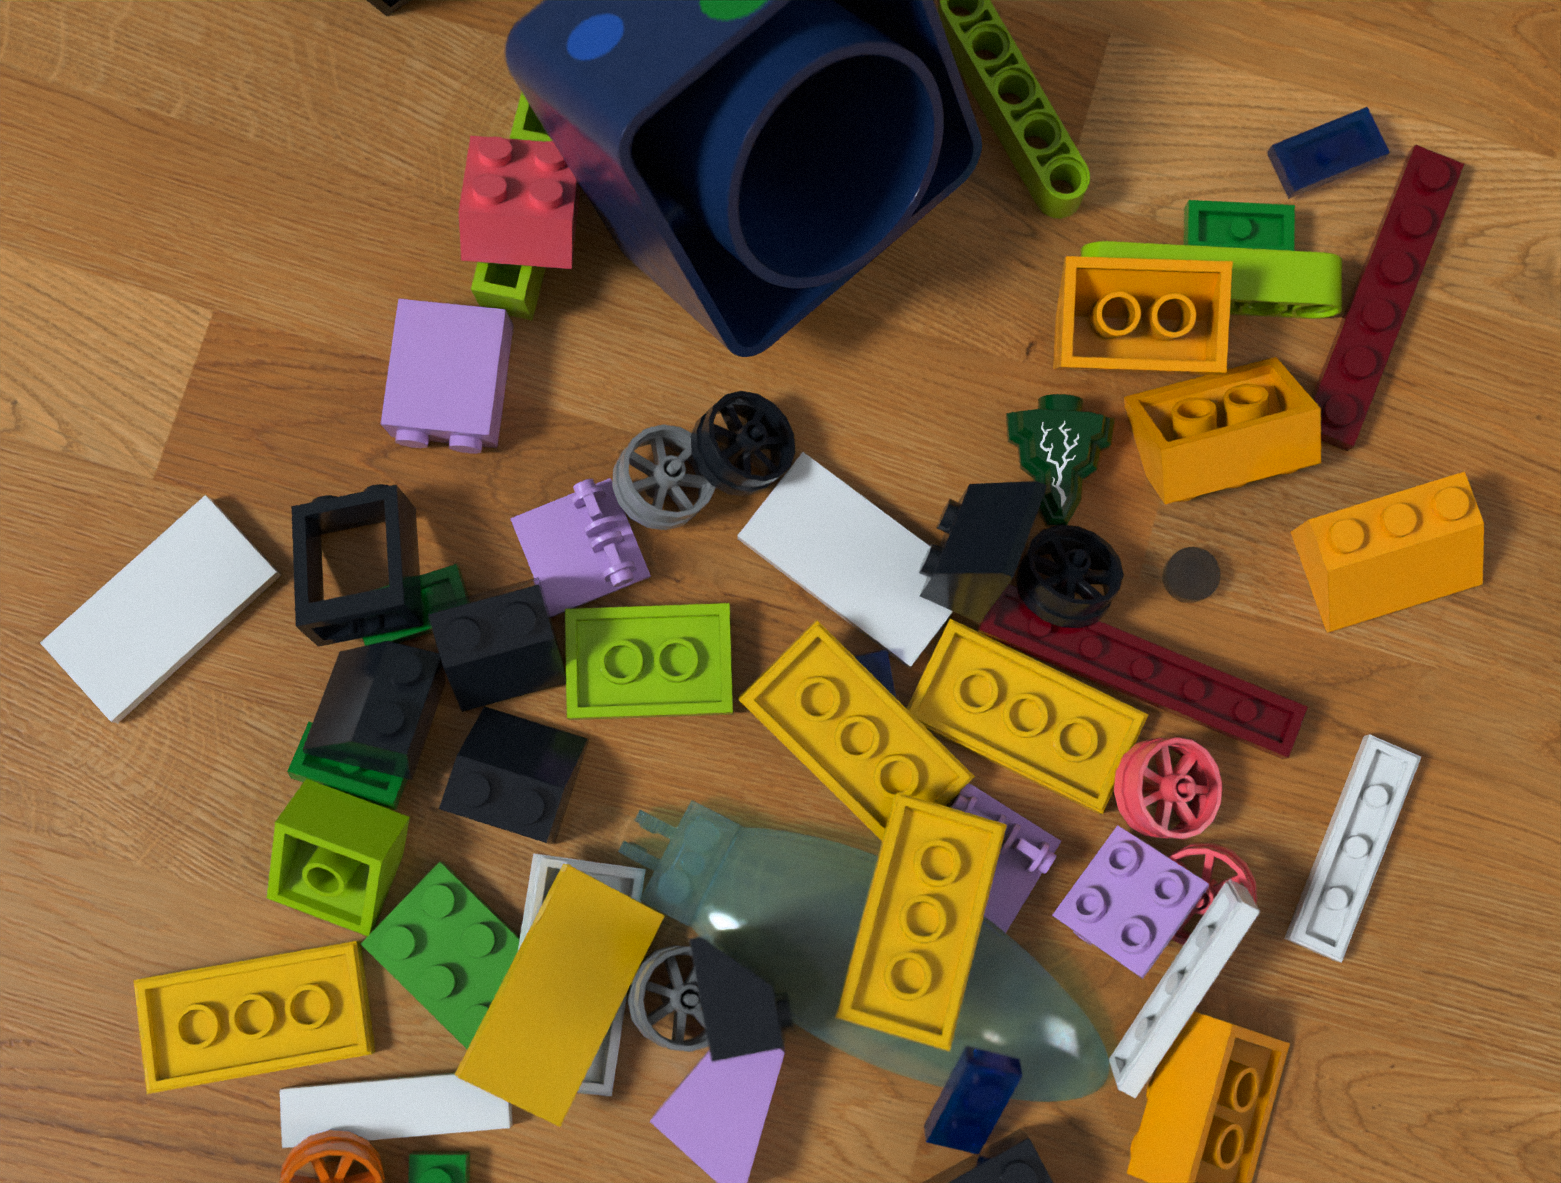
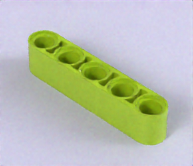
M939 0L937 11L957 68L1038 208L1051 218L1062 219L1071 216L1079 208L1090 184L1088 166L990 0ZM963 7L971 15L965 17L957 16L950 9ZM988 50L994 53L997 58L983 60L974 52ZM1013 93L1020 97L1022 103L1016 105L1008 104L999 95ZM1030 136L1040 137L1044 139L1048 147L1035 149L1028 145L1025 138ZM1064 180L1073 187L1074 192L1069 194L1059 193L1051 186L1050 182Z
M1114 241L1093 242L1081 248V257L1233 261L1230 315L1320 319L1336 316L1342 310V258L1333 253Z

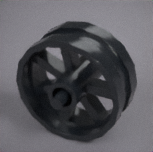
M738 391L723 396L696 421L691 434V453L698 470L712 486L729 495L747 497L761 493L791 466L796 452L794 433L787 417L770 400L757 393ZM717 414L722 415L728 429L714 424ZM738 415L748 420V422L742 425ZM717 441L723 443V444L720 446V448H719V446H718ZM770 449L771 460L760 450ZM751 462L765 476L752 475Z
M1056 525L1043 529L1032 539L1027 553L1020 563L1016 575L1018 594L1027 608L1042 620L1064 628H1083L1095 624L1107 613L1112 600L1116 597L1121 587L1124 573L1121 559L1112 546L1099 535L1079 526ZM1051 554L1054 562L1041 556ZM1038 572L1050 577L1043 580ZM1090 584L1103 585L1104 596ZM1077 593L1083 599H1075V594Z

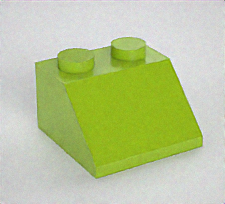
M305 779L275 821L267 899L369 936L376 926L403 857L410 817L315 781Z

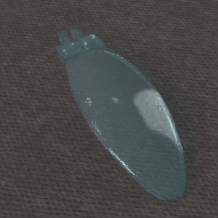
M691 800L677 828L639 810L634 821L638 822L641 828L653 834L659 833L670 839L661 859L647 852L646 848L634 842L628 843L623 841L618 851L654 871L640 901L692 927L698 936L709 935L774 980L777 994L788 992L794 1023L817 1038L858 1059L890 1072L936 1086L985 1096L1026 1101H1067L1092 1094L1099 1090L1106 1082L1109 1074V1059L1105 1045L1089 1018L1060 984L1026 950L985 916L983 917L950 1051H943L839 1020L834 1017L878 856L814 836L767 828L743 827Z

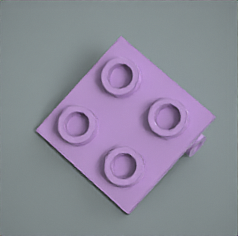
M611 478L595 484L593 479L583 480L573 486L574 493L510 518L534 578H540L550 618L564 613L565 609L576 608L651 577L626 514L617 502Z
M968 783L960 791L950 808L1007 824L982 921L983 924L1004 936L1041 874H1046L1056 858L1054 853L1061 841Z
M1117 825L1055 910L1053 916L1071 928L1073 933L1089 945L1094 944L1143 979L1210 885Z

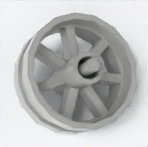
M664 424L646 428L629 442L613 468L612 488L618 504L632 520L647 528L670 530L681 527L695 517L709 503L716 487L712 486L700 473L692 456V433L682 427ZM651 444L655 464L634 451L638 447ZM664 446L679 452L680 455L678 457L666 456ZM686 460L693 466L696 475L685 474L686 467L684 462ZM629 464L648 475V477L632 483L629 474ZM679 486L699 488L698 500L694 506ZM645 490L647 495L653 498L652 505L646 502L638 492ZM668 494L680 509V512L662 510L665 497Z
M673 945L655 950L642 961L629 987L627 1002L631 1019L645 1038L671 1050L692 1052L709 1045L703 1012L700 1009L701 1001L699 990L696 986L695 968H692L683 983L675 959L676 955L692 956L691 947ZM663 961L671 981L665 987L648 981L654 969ZM645 990L661 995L663 1003L648 1015H646L643 1003ZM672 1011H675L672 1039L670 1040L661 1036L653 1029L652 1025ZM686 1014H691L705 1030L695 1038L684 1040Z

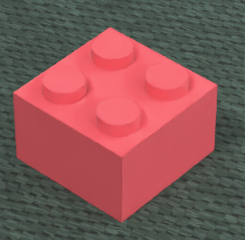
M470 136L458 211L461 261L572 269L580 184L553 141L543 142L495 136Z

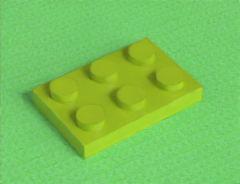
M730 603L565 609L566 704L568 720L733 715Z

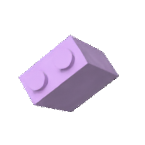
M398 299L381 417L382 427L391 437L396 438L395 442L397 444L412 448H427L429 441L449 443L451 450L471 454L481 453L482 447H498L513 333V324L506 309Z

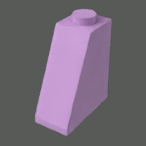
M785 1047L711 1062L710 1051L708 1050L654 1113L650 1122L717 1183H747L785 1054Z

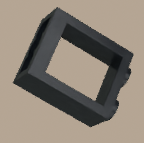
M383 484L372 485L364 489L363 492L339 497L325 495L313 499L310 503L291 506L296 627L315 645L319 647L424 626L416 508L397 484L391 486ZM385 522L389 587L324 600L321 535Z

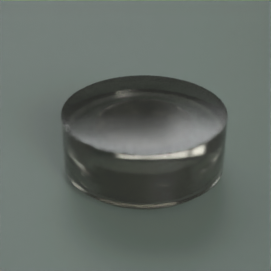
M1187 547L1179 550L1167 560L1162 573L1163 584L1167 592L1174 599L1183 603H1197L1210 596L1218 587L1220 567L1214 556L1208 551L1198 547Z

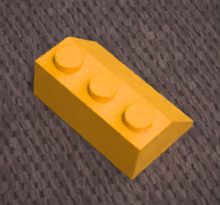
M1066 256L1064 258L1056 311L1053 370L1195 375L1227 373L1233 261Z
M1277 357L1228 369L1227 373L1205 375L1124 397L1125 409L1146 477L1165 505L1173 502L1189 501L1196 496L1226 488L1242 487L1249 482L1279 474H1291L1301 468L1321 463V408Z
M1465 471L1308 519L1291 531L1326 633L1483 584L1484 521Z
M1193 1012L1158 1064L1155 1075L1148 1084L1146 1092L1147 1103L1139 1131L1131 1142V1159L1127 1174L1148 1183H1252L1290 1043Z

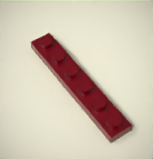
M1416 144L1408 152L1311 396L1321 408V441L1346 451L1354 447L1465 164Z
M1008 584L982 619L977 631L1000 643L1281 759L1289 758L1308 709L1307 706L1101 621L1083 628H1064L1046 622L1027 608L1018 594V588L1011 584Z

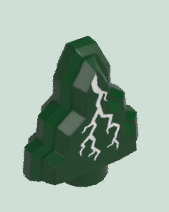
M1052 394L1042 396L1038 399V409L1006 413L1007 440L1018 447L1020 468L1032 477L1034 481L1047 485L1038 510L1046 527L1067 525L1081 502L1082 480L1097 470L1100 451L1109 448L1112 441L1115 419L1092 412H1083L1082 398L1074 395Z

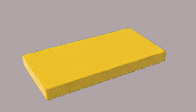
M817 619L738 698L881 841L883 840L893 799L897 792L946 806L975 777Z
M949 619L906 707L928 731L1099 815L1103 814L1114 791L1115 772L1123 755L1135 745L1148 717V714L952 619Z
M899 792L895 794L834 1018L943 1051H950L1007 824Z
M563 864L471 1041L455 1076L560 1127L655 937L664 915L568 864Z
M361 940L133 980L147 1094L376 1053Z

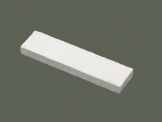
M1365 735L1363 737L1284 939L1333 961L1342 962L1421 756L1372 735Z
M1231 879L1224 883L1110 1056L1109 1063L1118 1090L1136 1099L1260 913L1258 906L1246 887Z
M455 1073L295 1086L280 1089L282 1148L295 1147L307 1137L328 1130L349 1131L369 1141L505 1129L513 1126L511 1103L455 1076Z

